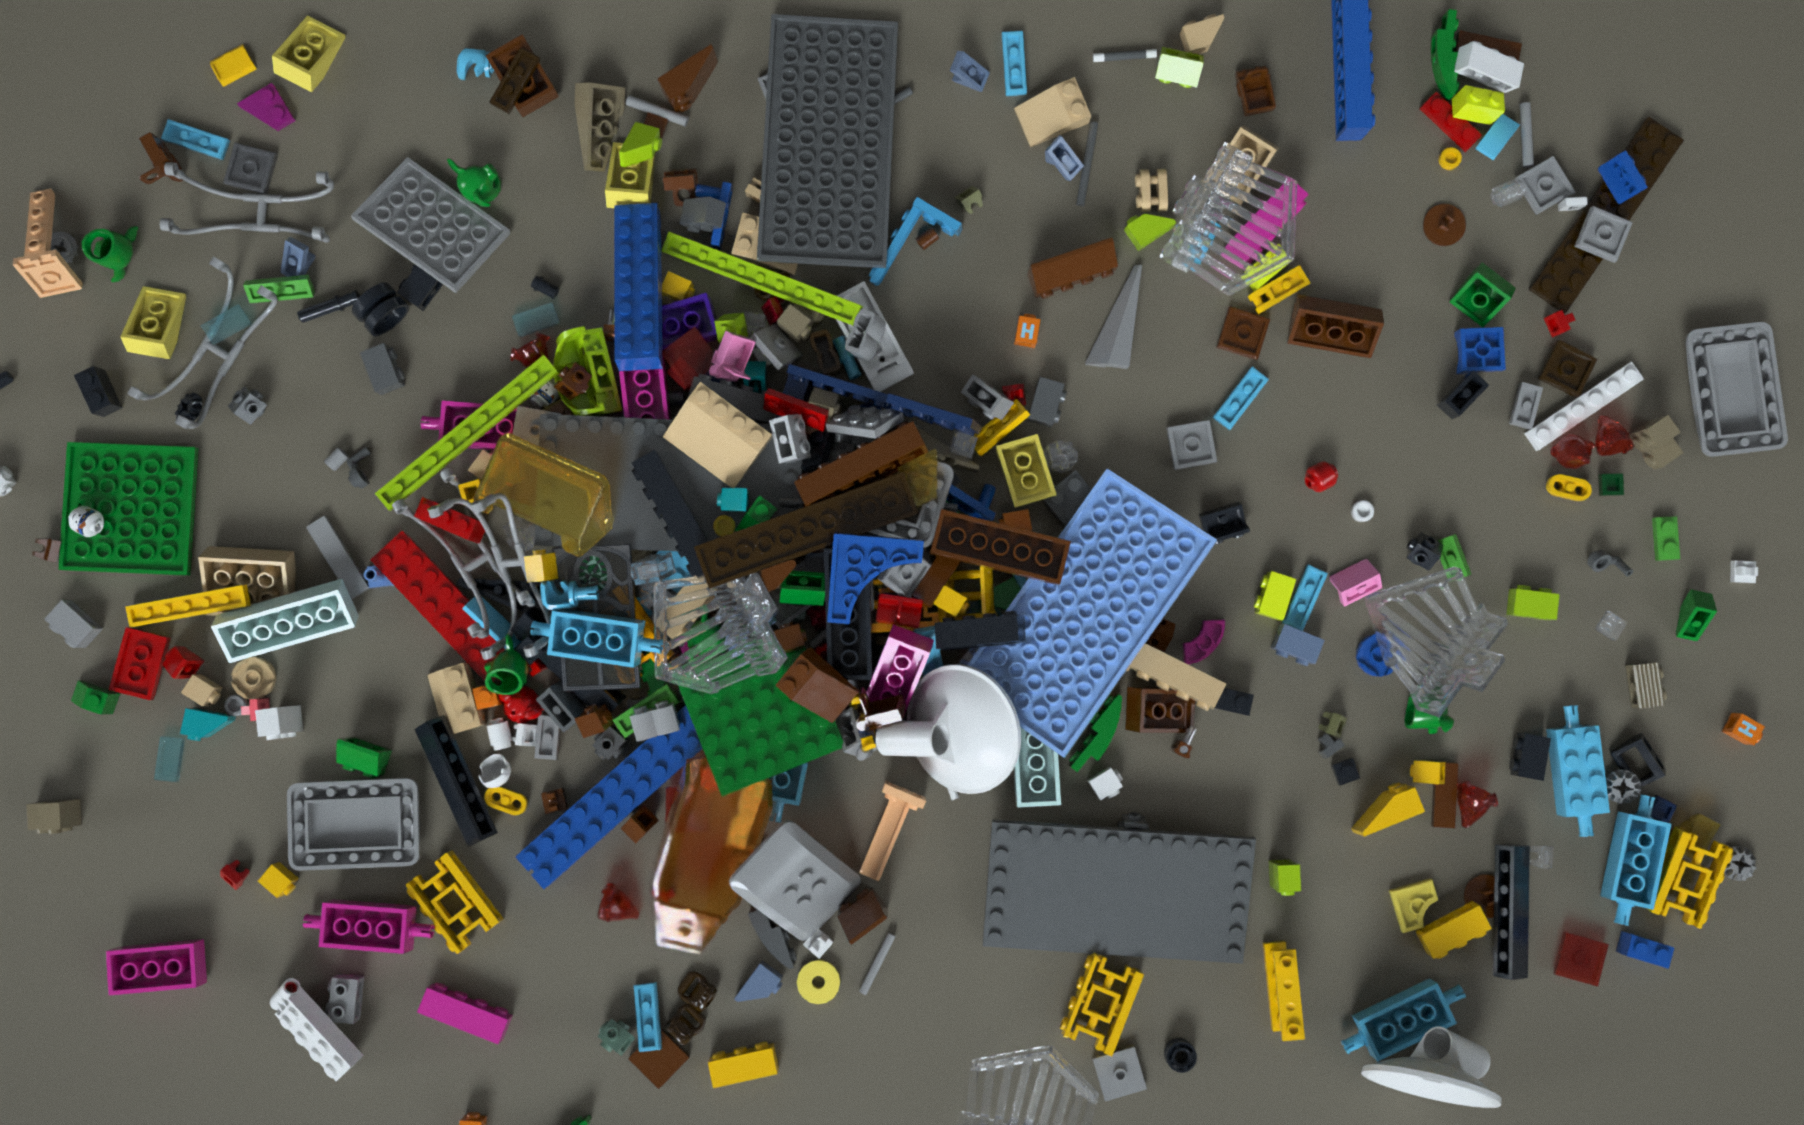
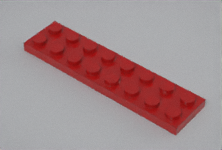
M402 530L370 560L485 681L487 676L485 665L487 662L493 661L495 657L484 660L480 651L497 641L491 635L482 639L471 637L467 628L477 622L462 609L470 600L413 539ZM504 648L500 649L499 651L496 652V655L499 654L500 652L504 651L505 649H504ZM491 677L493 682L498 679L495 677Z

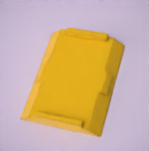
M244 44L210 61L211 68L223 87L256 70Z

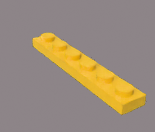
M246 584L125 606L130 628L251 606Z

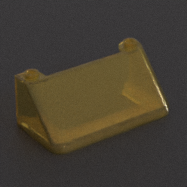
M506 433L499 438L474 495V502L490 494H504L511 504L514 515L560 535L563 549L577 557L583 556L613 528L610 484L604 475L513 434ZM496 499L494 503L487 506V509L482 512H491L494 505L506 510V507L501 499Z

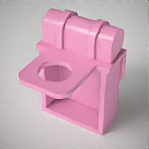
M725 331L718 350H715L711 360L715 365L710 367V375L730 382H737L739 377L750 380L751 377L744 374V370L756 342L748 337Z

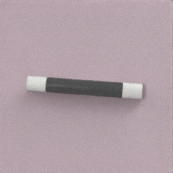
M1157 49L1094 53L1093 62L1157 58Z

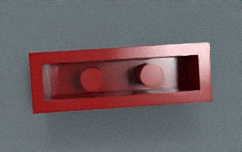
M422 497L414 517L480 544L485 529L479 520L451 508L444 511L443 515L430 518L427 509L440 503Z

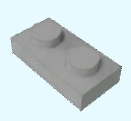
M1525 382L1519 383L1509 424L1529 430L1533 428L1543 387Z
M540 715L538 717L534 758L558 760L560 728L549 715Z

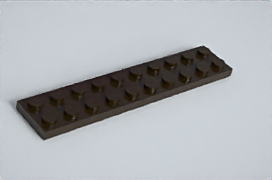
M1647 117L1624 151L1626 150L1628 155L1634 159L1635 167L1644 176L1648 188L1618 204L1603 180L1588 202V205L1585 206L1533 282L1529 291L1557 310H1562L1563 313H1566L1603 260L1599 256L1575 247L1590 207L1595 206L1630 220L1684 140L1651 117Z
M901 472L694 546L708 588L711 589L833 545L834 533L860 535L916 515L918 511L905 474Z

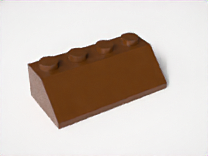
M1111 237L1030 265L1027 275L1035 298L1041 297L1046 299L1053 296V292L1058 290L1066 292L1073 289V285L1079 283L1087 285L1099 276L1103 279L1114 275L1118 263L1113 238Z
M1298 294L1291 315L1287 344L1371 358L1384 326L1383 311L1378 308Z

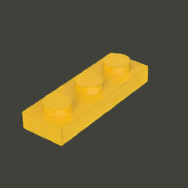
M1017 399L1013 401L1014 404L1003 420L994 417L993 420L982 428L980 435L974 434V437L968 440L980 456L985 454L1030 416Z

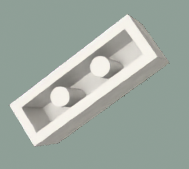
M1472 41L1459 47L1454 72L1506 93L1519 88L1524 63L1517 61L1515 57L1501 54L1496 49L1487 48L1480 42Z
M301 705L255 710L258 737L266 736L267 740L295 737L296 732L303 731Z

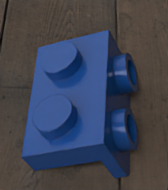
M1626 150L1598 167L1599 173L1618 204L1648 188L1644 176L1638 172L1634 159L1628 155Z

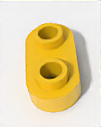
M1562 474L1551 476L1546 483V489L1551 495L1573 501L1586 500L1592 492L1591 485L1586 480ZM1555 482L1559 484V489L1554 487ZM1576 487L1580 489V494L1575 492Z
M502 786L489 788L484 795L488 806L511 815H520L528 807V800L523 794ZM496 792L500 794L499 800L494 798ZM515 800L520 801L521 805L519 808L514 806Z

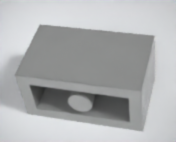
M61 600L44 618L50 624L49 628L53 632L61 634L65 638V643L72 648H86L103 630L98 623L72 600Z

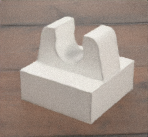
M1731 561L1730 582L1756 583V576H1758L1756 561Z
M518 723L514 725V729H517L516 737H512L515 745L536 746V724Z
M818 929L803 945L820 959L834 941L821 929Z

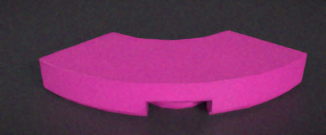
M1225 619L1202 621V627L1198 636L1190 642L1182 643L1184 663H1197L1207 658L1216 649L1224 634Z

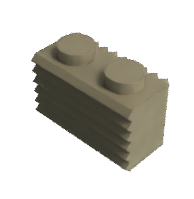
M1659 662L1626 665L1631 707L1664 706L1667 693L1665 688L1662 687L1661 679L1664 677L1662 667L1659 666Z

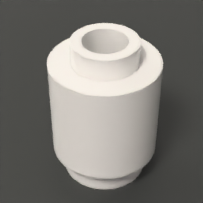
M503 717L490 720V724L486 725L490 744L494 750L511 747L510 741H512L508 720L503 721Z

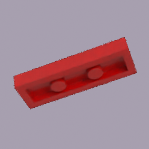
M1437 92L1420 108L1464 152L1482 136L1467 120L1454 118L1452 106Z
M770 388L765 393L764 410L780 416L801 414L805 425L820 431L825 430L829 410Z

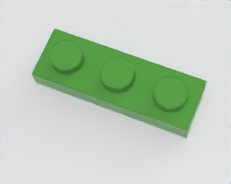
M309 275L246 280L243 284L250 303L271 301L257 293L261 285L277 295L278 301L312 298L315 294Z
M667 683L615 717L613 722L624 738L634 732L629 717L631 713H634L633 709L641 706H646L647 709L653 708L655 703L668 700V703L674 702V705H676L680 700Z

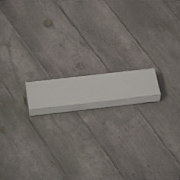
M322 516L306 527L338 580L343 579L351 599L369 590L368 582L327 516Z

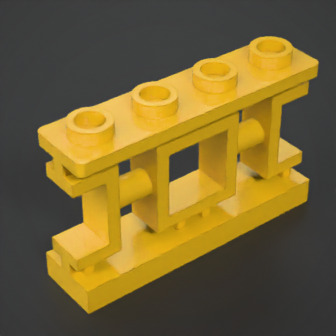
M1674 826L1666 848L1654 910L1646 909L1654 914H1661L1665 917L1670 907L1684 911L1682 921L1701 929L1708 919L1709 908L1716 899L1718 886L1724 880L1726 866L1732 860L1733 848L1713 840L1710 850L1696 846L1695 843L1698 838L1696 834ZM1686 848L1695 851L1691 862L1682 859ZM1704 855L1713 857L1710 868L1701 865ZM1686 867L1701 871L1694 890L1679 885ZM1670 888L1679 891L1675 902L1666 899ZM1688 895L1697 898L1693 908L1684 905Z
M451 850L434 862L440 870L438 874L425 882L421 875H418L405 885L408 888V895L413 900L416 899L420 904V910L423 915L429 917L434 923L435 931L440 935L442 934L447 940V947L452 952L455 951L456 954H459L472 944L466 936L467 933L479 924L487 932L504 918L454 851ZM450 871L457 881L447 888L440 878ZM433 884L440 894L430 901L423 890ZM452 890H455L466 907L452 917L440 900ZM476 906L483 916L473 923L466 912ZM459 918L466 929L456 935L449 925Z
M1094 952L1091 956L1088 955L1085 960V973L1078 978L1076 983L1078 991L1076 996H1072L1069 1001L1068 1009L1070 1011L1067 1017H1063L1060 1029H1062L1063 1037H1069L1074 1041L1079 1031L1096 1037L1095 1049L1113 1056L1144 973L1128 965H1125L1122 975L1104 968L1107 960L1106 956ZM1099 962L1096 970L1106 975L1104 983L1099 985L1091 981L1087 989L1096 964ZM1114 979L1127 982L1122 997L1119 992L1111 989ZM1095 990L1113 997L1106 1015L1088 1008ZM1083 1003L1080 1011L1090 1016L1088 1024L1084 1026L1075 1022L1071 1030L1079 1007ZM1098 1020L1109 1024L1112 1020L1106 1038L1104 1033L1095 1030Z

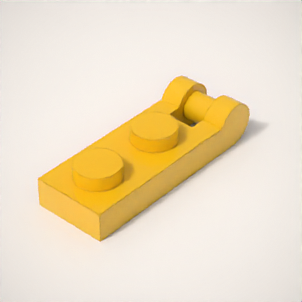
M1299 265L1247 297L1250 302L1253 301L1256 306L1255 310L1259 315L1308 286L1310 281ZM1265 294L1269 301L1264 303L1260 296Z

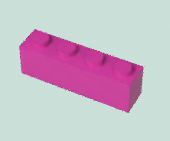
M441 983L431 984L426 988L417 1013L495 1044H499L504 1039L513 1016L508 1013L507 1009L488 1006V1002L482 999L473 1000L468 998L466 993L462 991L453 992Z

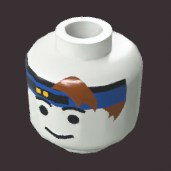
M553 378L531 395L532 399L530 401L540 409L556 402L560 397L558 391L553 387L555 385Z
M80 506L70 513L69 526L73 531L85 537H92L102 531L104 517L93 508Z

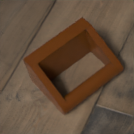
M789 560L760 571L766 592L778 588L795 568L796 562L794 560Z

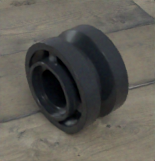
M1172 1039L1164 1048V1058L1172 1070L1185 1073L1195 1066L1197 1053L1186 1039ZM1178 1051H1185L1183 1059H1175Z

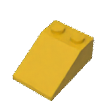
M1400 782L1389 785L1388 790L1382 792L1353 825L1352 831L1365 837L1424 813L1425 810L1416 788L1407 784H1400Z

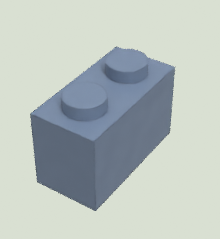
M1280 624L1271 648L1276 650V655L1288 658L1289 655L1296 658V663L1308 666V664H1316L1325 640L1289 625Z

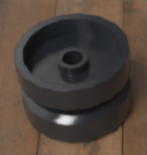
M387 282L379 283L368 289L357 299L352 307V314L360 322H365L364 327L374 337L383 335L393 329L409 311L408 304L400 296L396 297V291Z

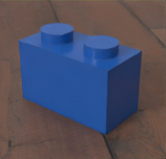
M1621 931L1616 952L1669 969L1674 947Z

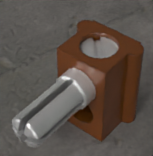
M1190 726L1185 738L1182 741L1177 740L1171 751L1184 758H1190L1189 754L1193 748L1190 744L1197 729Z

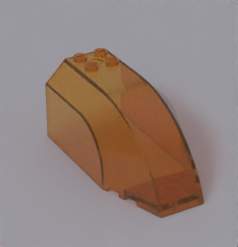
M706 755L686 759L666 821L654 871L653 887L657 945L700 955L716 935V931L728 920L731 912L740 905L742 897L730 887L729 880L732 874L761 844L773 809L772 781L770 779L763 780L722 797Z

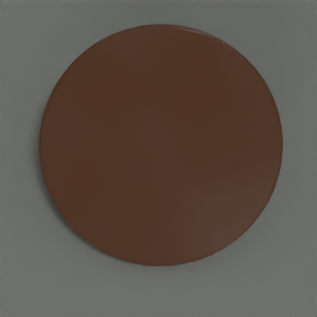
M1439 204L1426 213L1423 220V230L1426 237L1432 243L1438 246H1450L1463 237L1466 230V220L1463 213L1457 207L1450 204Z
M1483 874L1472 878L1467 883L1464 890V902L1467 904L1474 901L1480 905L1486 918H1493L1495 877Z

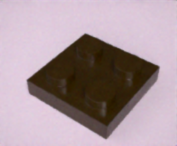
M1558 340L1555 342L1538 379L1577 398L1580 396L1597 358Z

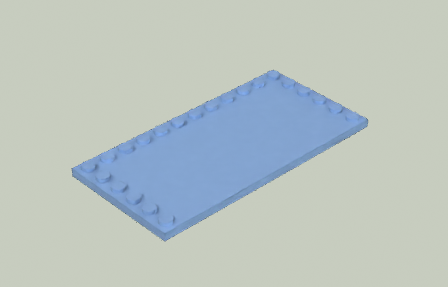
M1106 469L1058 537L1071 541L1060 585L1057 586L1028 579L1006 610L1017 611L1018 615L1025 616L1026 643L980 647L968 663V666L987 673L1001 685L1015 707L1020 727L1063 758L1071 750L1217 542V539L1109 469Z

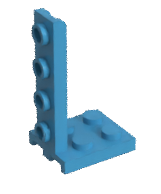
M916 197L912 209H907L901 219L903 221L901 228H896L891 236L893 241L889 248L887 247L886 268H872L869 274L871 277L870 282L875 286L881 284L921 215L924 218L923 220L932 226L935 224L940 225L942 231L951 237L954 234L959 237L963 230L962 223Z

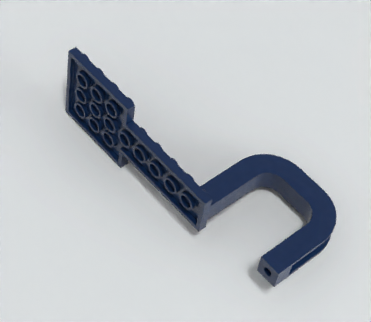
M708 350L701 374L711 376L709 370L712 365H715L711 362L715 351ZM791 364L788 366L787 373L789 375L783 394L808 402L812 386L826 391L832 388V392L849 398L851 394L854 399L867 404L871 400L874 401L873 404L877 405V407L883 409L891 408L896 412H902L903 416L909 418L914 416L922 422L932 425L935 422L948 430L953 431L955 428L964 435L974 437V433L978 435L981 433L982 426L971 418L893 394H885ZM711 376V381L720 382V379Z

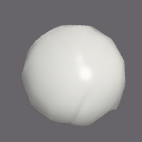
M493 754L480 764L482 774L478 775L485 787L497 788L508 781L512 768L502 754Z

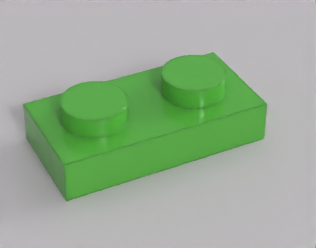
M1677 517L1652 518L1655 561L1680 559Z
M1456 534L1436 540L1444 545L1440 560L1449 582L1472 574Z

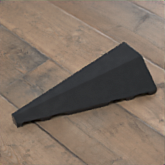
M463 578L458 579L456 585L472 591ZM474 579L480 595L511 607L508 589L503 580ZM511 581L521 592L528 590L535 601L534 606L544 615L530 584L527 581ZM535 582V584H536V586H537V588H538V590H539V593H540V595H541V590H540L541 582ZM560 587V592L564 593L563 588ZM515 594L518 610L527 612L528 610L534 607H529L526 604L520 605L519 601L516 598L517 595ZM548 609V611H549V613H550V616H551L553 610H549V609Z

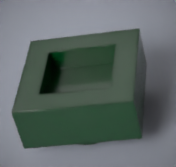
M1623 473L1598 475L1599 496L1624 495Z

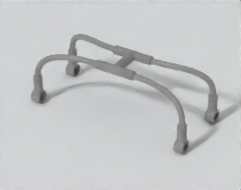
M166 162L164 165L166 175L175 176L213 194L241 199L247 202H258L256 223L241 222V224L180 229L174 224L172 218H161L160 229L162 231H170L174 234L182 235L226 229L278 233L284 231L304 235L326 243L330 242V237L325 233L324 227L313 226L312 232L280 226V224L266 223L267 203L306 201L330 193L334 189V182L329 178L327 171H317L316 173L317 183L326 185V189L308 195L283 197L282 195L235 194L221 191L184 175V172L178 169L177 163Z
M214 256L209 264L227 273V294L215 324L210 327L192 356L193 359L185 370L162 390L148 394L131 386L127 392L128 395L137 400L158 398L177 386L189 374L196 363L202 359L207 349L225 359L217 371L218 375L211 386L198 420L195 422L179 415L175 421L177 425L185 429H194L202 424L222 377L226 376L244 347L246 339L270 314L278 302L277 295L261 285L257 293L272 301L266 310L251 324L240 340L236 341L230 352L213 343L212 341L219 332V327L229 308L234 286V278L230 267Z
M452 468L443 470L440 473L443 481L455 485L460 494L458 487L460 482ZM403 499L395 501L392 507L396 514L402 513L419 523L449 552L469 589H472L483 618L484 630L478 622L470 625L467 630L472 638L479 637L482 639L489 635L487 611L476 587L477 584L470 572L488 561L500 577L501 574L493 552L484 537H482L480 544H478L483 554L465 565L458 553H455L449 543L425 521L414 517L415 514L408 508ZM463 505L466 515L472 517L470 509ZM511 582L520 605L534 606L535 601L528 590L521 592Z
M502 493L490 494L472 503L462 498H454L451 500L447 499L438 505L428 508L430 518H436L443 515L444 511L453 507V504H463L479 519L491 542V550L502 580L506 583L512 609L511 629L517 622V604L508 567L521 566L526 578L524 556L527 555L522 542L519 540L512 507L508 498ZM496 499H501L505 504L515 543L514 548L518 558L504 559L499 544H497L487 521L480 513L486 510V507L494 503ZM529 582L546 621L550 624L551 616L548 609L542 603L539 590L535 582ZM509 629L508 634L512 637L513 632ZM505 637L480 651L484 660L496 656V652L506 644ZM541 637L533 644L525 646L523 648L525 656L532 657L539 653L538 650L547 645L549 637Z

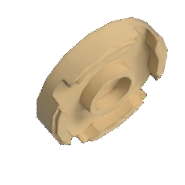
M245 658L238 662L232 670V687L243 698H264L275 686V669L264 658Z

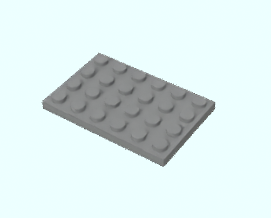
M408 157L351 215L352 220L455 293L510 235V230Z

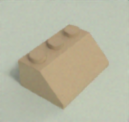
M468 663L457 664L427 675L439 716H445L453 735L487 725L483 709L477 710L472 689L477 687L472 669Z

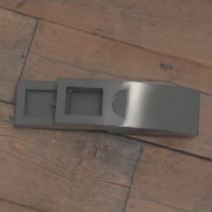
M757 908L750 910L748 913L749 918L764 946L787 968H794V961L797 960L794 948L790 949L787 941L790 940L789 932L778 924L773 925L772 922L774 921Z

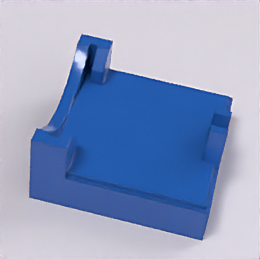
M1503 327L1467 328L1454 332L1458 347L1457 374H1466L1473 370L1475 372L1506 370Z

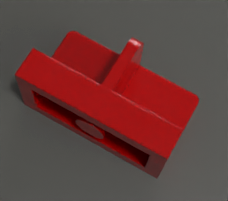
M880 594L876 622L919 629L923 600Z

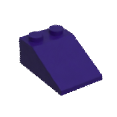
M707 293L662 306V352L718 340L714 323L717 318L711 298Z

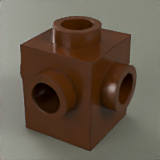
M576 362L569 367L565 365L558 373L560 378L553 387L567 399L572 400L579 394L582 395L590 386L588 381L592 375L587 372L585 367Z
M1163 618L1145 644L1165 652L1173 638L1176 624Z

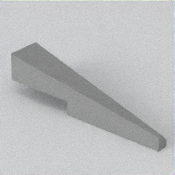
M1134 265L1085 365L1103 368L1106 366L1121 369L1129 368L1142 265Z

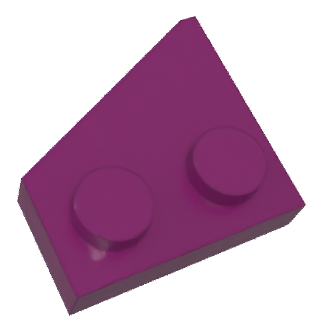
M273 83L237 103L241 109L276 131H280L296 121Z

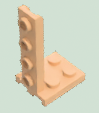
M51 188L30 193L24 256L13 258V266L40 298L82 289V281L56 249L51 250L55 193Z
M887 780L884 783L882 792L885 793L884 797L889 799V802L859 871L860 874L877 881L882 876L909 808L917 811L918 808L923 809L926 803L925 796L911 792Z

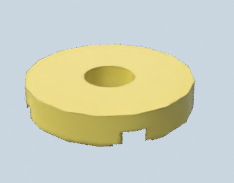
M821 959L811 960L806 963L800 970L797 978L799 993L805 1000L814 1004H823L832 1000L840 986V976L836 967ZM814 977H823L825 984L822 987L814 986L812 982Z

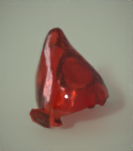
M537 333L536 336L538 338L518 349L513 347L511 349L510 361L516 359L520 364L528 368L543 355L549 359L546 341L550 340V337Z
M1599 416V426L1595 440V448L1598 455L1611 456L1621 452L1626 454L1629 450L1634 449L1635 444L1632 442L1628 431L1621 424L1607 416Z
M1569 434L1553 445L1550 454L1564 468L1575 470L1590 463L1592 449L1596 445L1592 441L1585 440L1580 435Z
M1464 781L1457 785V801L1463 828L1467 829L1485 815L1491 806L1498 807V799L1495 792L1491 794L1484 789L1471 785L1470 781Z
M614 883L607 884L601 892L604 895L598 908V919L606 922L624 919L637 920L640 913L630 898L624 892L615 888Z

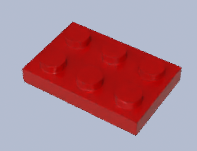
M126 627L108 690L146 700H154L171 638Z

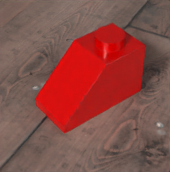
M175 646L166 653V660L163 662V666L172 678L187 679L191 678L192 674L197 673L205 660L184 646Z

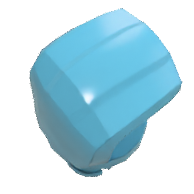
M468 48L462 50L457 58L458 78L466 80L468 69L474 63H476L474 72L477 77L485 71V76L491 78L494 69L485 56L490 51Z
M566 580L560 582L564 593H561L553 581L541 582V600L543 605L549 610L569 609L577 607L579 600L599 599V593H597L599 591L598 586L578 587L576 581L568 583Z

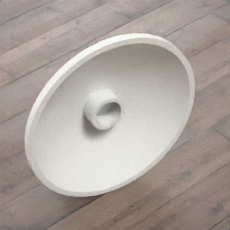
M951 664L929 672L919 681L908 705L907 721L885 724L882 728L877 729L876 746L878 751L884 756H916L927 773L941 785L956 792L977 794L995 788L1011 774L1020 753L1021 729L1018 715L1011 699L996 680L975 667Z
M1440 1026L1433 1027L1425 1033L1411 1057L1393 1058L1376 1064L1364 1065L1361 1071L1365 1078L1380 1085L1441 1102L1481 1108H1497L1501 1106L1502 1098L1498 1094L1492 1092L1478 1080L1489 1070L1490 1055L1483 1046Z

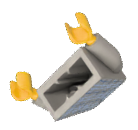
M858 693L849 703L848 710L842 712L837 717L836 724L843 739V752L854 755L858 760L862 761L872 756L873 752L877 750L875 730L870 731L869 727H867L866 730L860 731L856 727V721L859 717V706L861 704Z

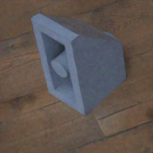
M762 960L736 994L734 1000L740 1002L767 998L772 992L776 994L783 984L780 982L783 975Z

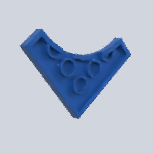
M834 533L827 622L850 624L853 606L862 589L873 578L888 568L903 564L922 563L924 540Z

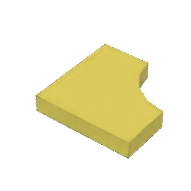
M1429 878L1389 890L1401 932L1406 933L1424 928L1423 918L1426 910L1432 903L1438 901L1433 880Z

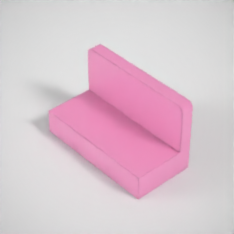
M1364 559L1329 577L1330 582L1338 590L1340 602L1344 607L1382 588L1380 573L1368 559Z

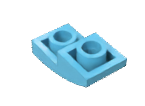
M1502 114L1478 144L1476 150L1494 160L1517 131L1520 124Z

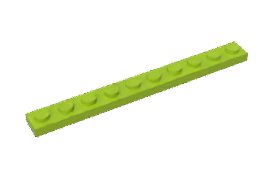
M669 231L661 251L852 326L855 317L863 308V306Z
M545 355L540 357L379 489L375 495L388 510H393L392 504L395 501L405 500L559 372Z

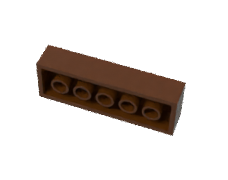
M904 422L898 425L896 430L877 437V440L871 443H862L857 447V450L839 455L836 461L823 463L818 467V470L800 475L794 483L807 507L882 480L929 456V452L914 422Z
M941 509L930 554L1059 586L1071 541Z

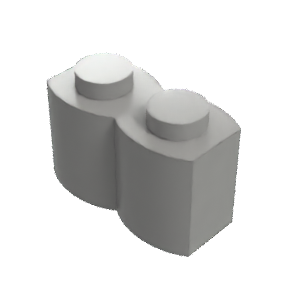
M861 309L855 317L853 330L847 337L845 349L856 358L870 362L876 354L878 341L884 334L886 322L874 312Z
M668 700L655 703L653 708L647 709L646 706L633 709L634 713H631L629 716L636 741L669 734L681 728L674 702L668 703Z

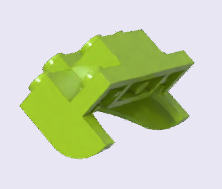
M585 326L562 332L556 339L557 348L553 366L560 372L565 365L569 367L576 362L585 367L587 372L592 375L588 381V384H590L588 389L582 395L579 394L572 400L567 399L558 391L562 401L575 416L599 417L621 412V402L602 327L585 330ZM558 374L554 377V379H555V384H556V382L558 381V379L560 378V376H558Z

